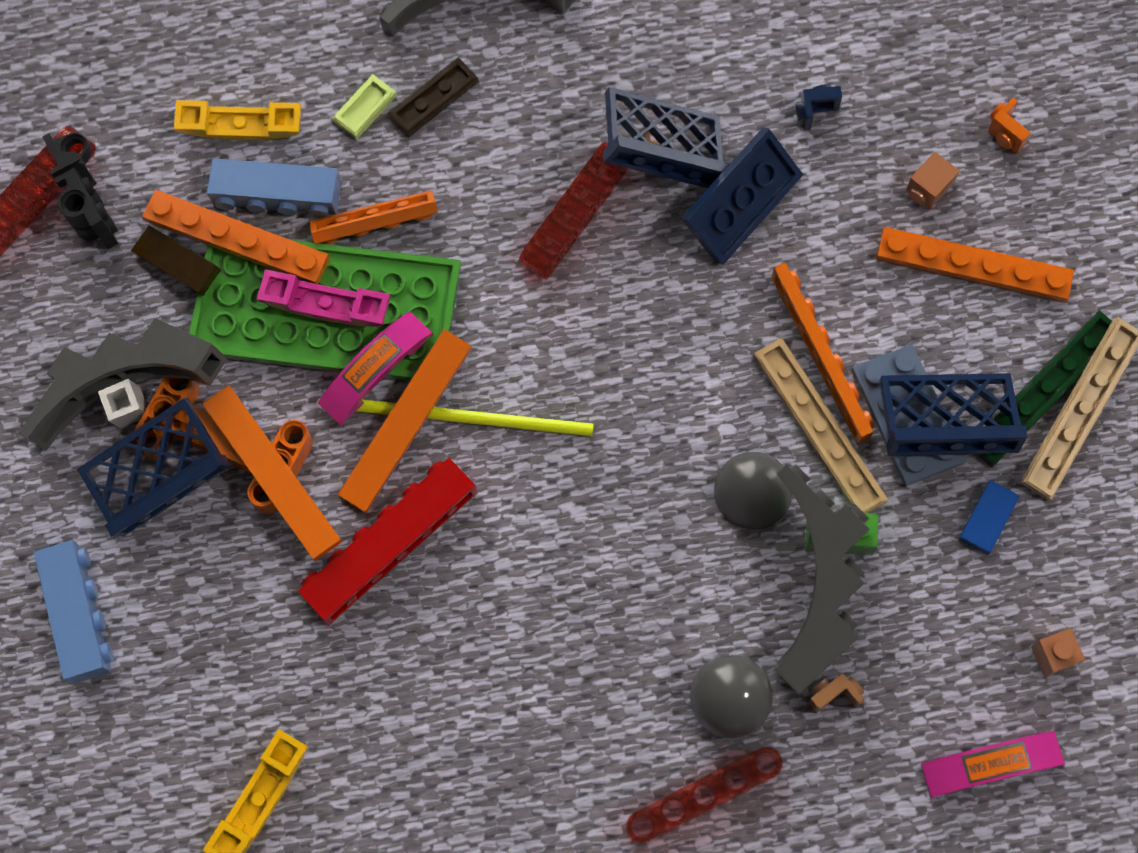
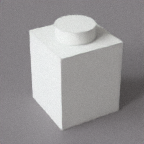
M129 379L98 391L108 421L119 428L140 421L147 408L140 386Z

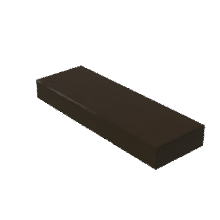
M458 57L389 111L388 117L409 138L475 86L479 79Z
M148 225L131 250L140 258L204 296L221 271L215 264Z

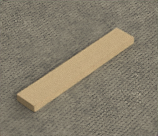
M1120 317L1113 319L1021 479V484L1047 500L1053 498L1138 349L1137 328Z
M780 338L755 352V360L851 507L855 504L863 513H869L885 504L888 498L784 340Z

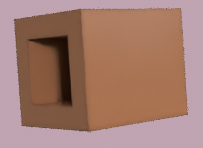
M934 152L911 176L906 190L915 203L926 205L931 209L955 183L960 170Z
M1071 628L1040 639L1031 646L1045 678L1076 667L1085 661V657Z

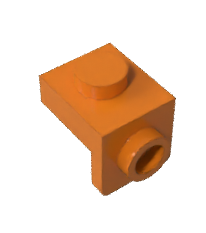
M1012 98L1006 105L1000 103L989 116L992 122L988 131L996 137V141L1001 147L1007 150L1011 149L1017 154L1025 146L1031 132L1011 117L1018 103L1015 98Z

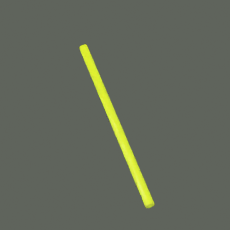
M362 399L364 404L356 412L389 415L396 403ZM434 407L427 418L430 420L591 437L593 436L594 428L592 423Z

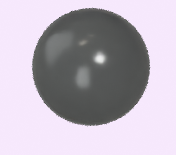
M746 452L728 460L721 467L714 483L715 501L723 516L733 524L746 529H762L777 523L787 513L793 497L791 491L776 474L783 465L774 457L761 452Z
M723 655L708 661L696 673L690 688V703L696 719L706 730L724 738H740L755 732L766 721L772 708L773 691L768 676L757 663L739 655Z

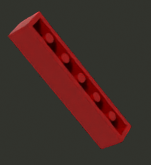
M450 457L444 462L438 461L432 465L426 473L428 476L419 484L415 482L407 487L402 493L403 498L394 506L391 504L386 506L377 515L378 520L372 526L361 528L352 537L353 542L346 549L335 551L327 559V565L320 572L314 571L302 581L301 585L303 587L298 592L328 626L478 494L476 485Z

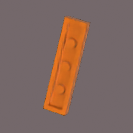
M430 190L311 220L310 228L314 244L321 242L323 244H331L337 242L341 237L366 235L372 229L380 227L390 229L399 226L401 222L412 219L415 221L426 220L432 214L438 213L433 191Z

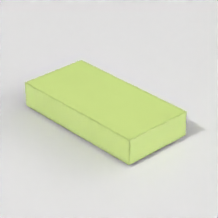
M372 74L333 116V122L357 140L397 96L396 91Z

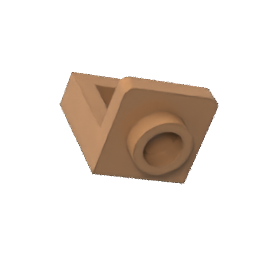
M842 673L831 683L825 678L810 690L813 697L809 700L808 704L817 714L843 693L851 704L857 708L865 701L861 696L864 691L853 677L847 679Z

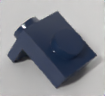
M823 84L812 89H803L801 101L796 102V116L798 121L803 120L804 131L811 130L813 113L839 110L842 100L841 86Z

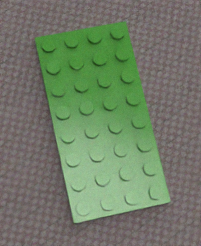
M295 241L329 255L330 260L319 285L355 292L358 291V288L390 294L391 297L383 326L369 327L313 319L258 302L257 296L265 269L274 270L207 245L205 259L218 266L221 271L204 296L197 293L189 334L213 344L227 359L342 372L351 360L377 335L410 311L433 335L411 357L407 354L384 378L411 381L442 331L445 329L451 332L461 271V260Z

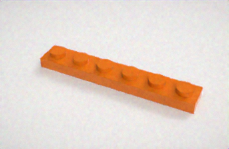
M156 189L142 215L143 220L147 223L274 271L296 275L298 280L319 284L330 260L327 253Z
M888 227L883 228L876 260L1064 303L1069 299L1074 269Z
M786 262L775 266L771 278L857 446L869 441L873 434L872 429L874 428L872 417L867 410L862 411L857 401L859 400L857 388L853 382H847L843 374L845 368L840 356L837 353L833 355L828 345L830 338L823 325L818 326L814 318L816 312L809 298L804 299L799 289L801 288V282L797 273L794 270L790 271Z

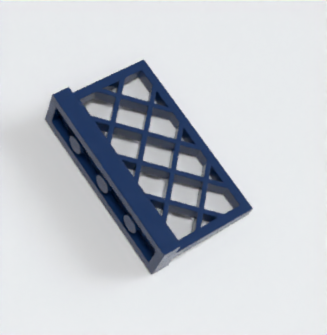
M612 87L605 91L608 147L603 151L604 163L709 188L730 164L723 162L719 116ZM616 100L623 102L630 112L624 115L617 107ZM642 108L651 109L659 119L652 122L643 112ZM635 115L645 129L639 132L629 118ZM669 116H678L686 126L680 129ZM662 122L673 136L667 139L658 129L657 125ZM697 122L710 125L709 137L696 124ZM622 125L632 138L618 135V126ZM688 129L701 142L697 146L684 134ZM650 132L660 145L649 143L644 135ZM677 139L688 152L677 150L672 145V142ZM704 146L713 159L704 157L699 149Z
M1011 373L881 376L879 380L889 438L886 443L888 456L1019 453L1028 438L1026 426H1021ZM989 384H1003L1005 395L999 400L985 388ZM925 385H933L942 394L934 401L920 390ZM956 385H966L975 393L966 400L956 393L953 388ZM890 386H901L910 394L901 402L891 394ZM914 396L929 407L922 416L907 406ZM946 396L961 406L955 415H952L939 405ZM978 396H981L994 406L987 415L971 404ZM966 410L980 420L977 426H967L958 418ZM997 410H1000L1009 417L1011 425L1000 426L990 417ZM900 411L915 422L911 428H896L895 417ZM934 411L948 422L944 427H934L925 419Z
M183 398L79 467L77 471L108 523L105 527L110 536L124 537L232 465L226 455L221 454L189 399ZM184 409L189 417L187 431L171 429L174 415ZM166 421L165 427L159 426ZM194 428L199 435L193 434ZM153 429L163 431L159 450L145 447L147 434ZM170 433L185 436L181 455L166 452ZM192 438L202 440L209 451L199 459L188 457ZM139 439L138 445L132 444ZM126 447L136 449L132 468L118 465L120 452ZM143 451L158 454L154 473L139 470ZM165 456L180 459L178 471L172 477L161 475ZM112 457L111 463L105 462L106 460ZM187 461L193 462L186 467ZM99 465L110 467L106 485L97 484L90 471ZM117 469L131 472L127 491L113 487ZM138 474L153 477L150 491L144 495L134 492ZM160 479L166 480L159 485ZM111 492L126 495L123 509L116 514L113 513L109 506ZM133 497L138 498L137 500L132 502Z

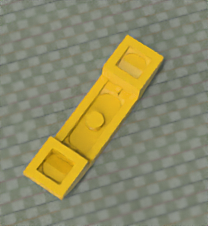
M176 100L174 131L220 140H273L292 137L300 134L301 103L270 102L269 108L209 106L208 101Z
M277 730L260 758L262 760L226 819L221 820L204 847V852L246 853L285 793L306 754L308 746L282 730Z

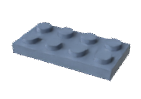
M913 344L854 366L851 370L885 445L889 438L879 380L881 376L927 375ZM925 385L920 390L934 401L938 398L932 385ZM890 386L891 394L901 402L910 394L901 386ZM915 396L907 404L909 408L920 416L929 408ZM901 411L895 417L896 428H911L915 423ZM934 411L925 419L934 427H944L948 422ZM965 454L891 456L905 487L963 465L968 461Z

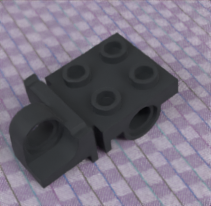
M50 133L42 136L58 165L49 170L59 188L67 184L69 185V188L64 190L58 198V208L82 239L91 241L100 238L107 250L119 244L114 236L118 229L111 216L106 212L105 205L96 189L94 190L93 186L97 185V183L86 168V162L92 155V147L85 136L80 133H70L55 140ZM75 144L84 145V149L79 155L76 151L69 152L70 148Z

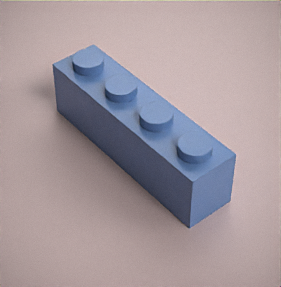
M212 158L207 195L212 204L222 210H233L234 207H243L255 213H263L267 209L277 210L284 215H295L296 212L309 213L313 217L323 218L327 217V215L337 214L341 178L337 168Z
M70 540L34 551L63 680L75 684L112 672L110 662L114 661L113 651L110 644L104 642L102 630L106 629V622L101 610L97 611L94 599L98 598L99 595L95 581L89 579L87 567L91 566V561L87 549Z

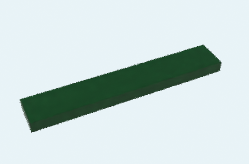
M1100 310L1015 396L1021 426H1026L1027 432L1081 377L1112 322ZM1001 411L992 419L1000 426L1011 425L1009 417ZM1007 453L977 455L993 468Z

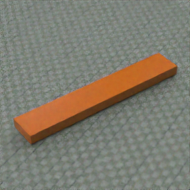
M445 329L442 331L339 491L338 495L364 512H368L473 347Z
M230 385L202 403L314 561H317L343 542Z

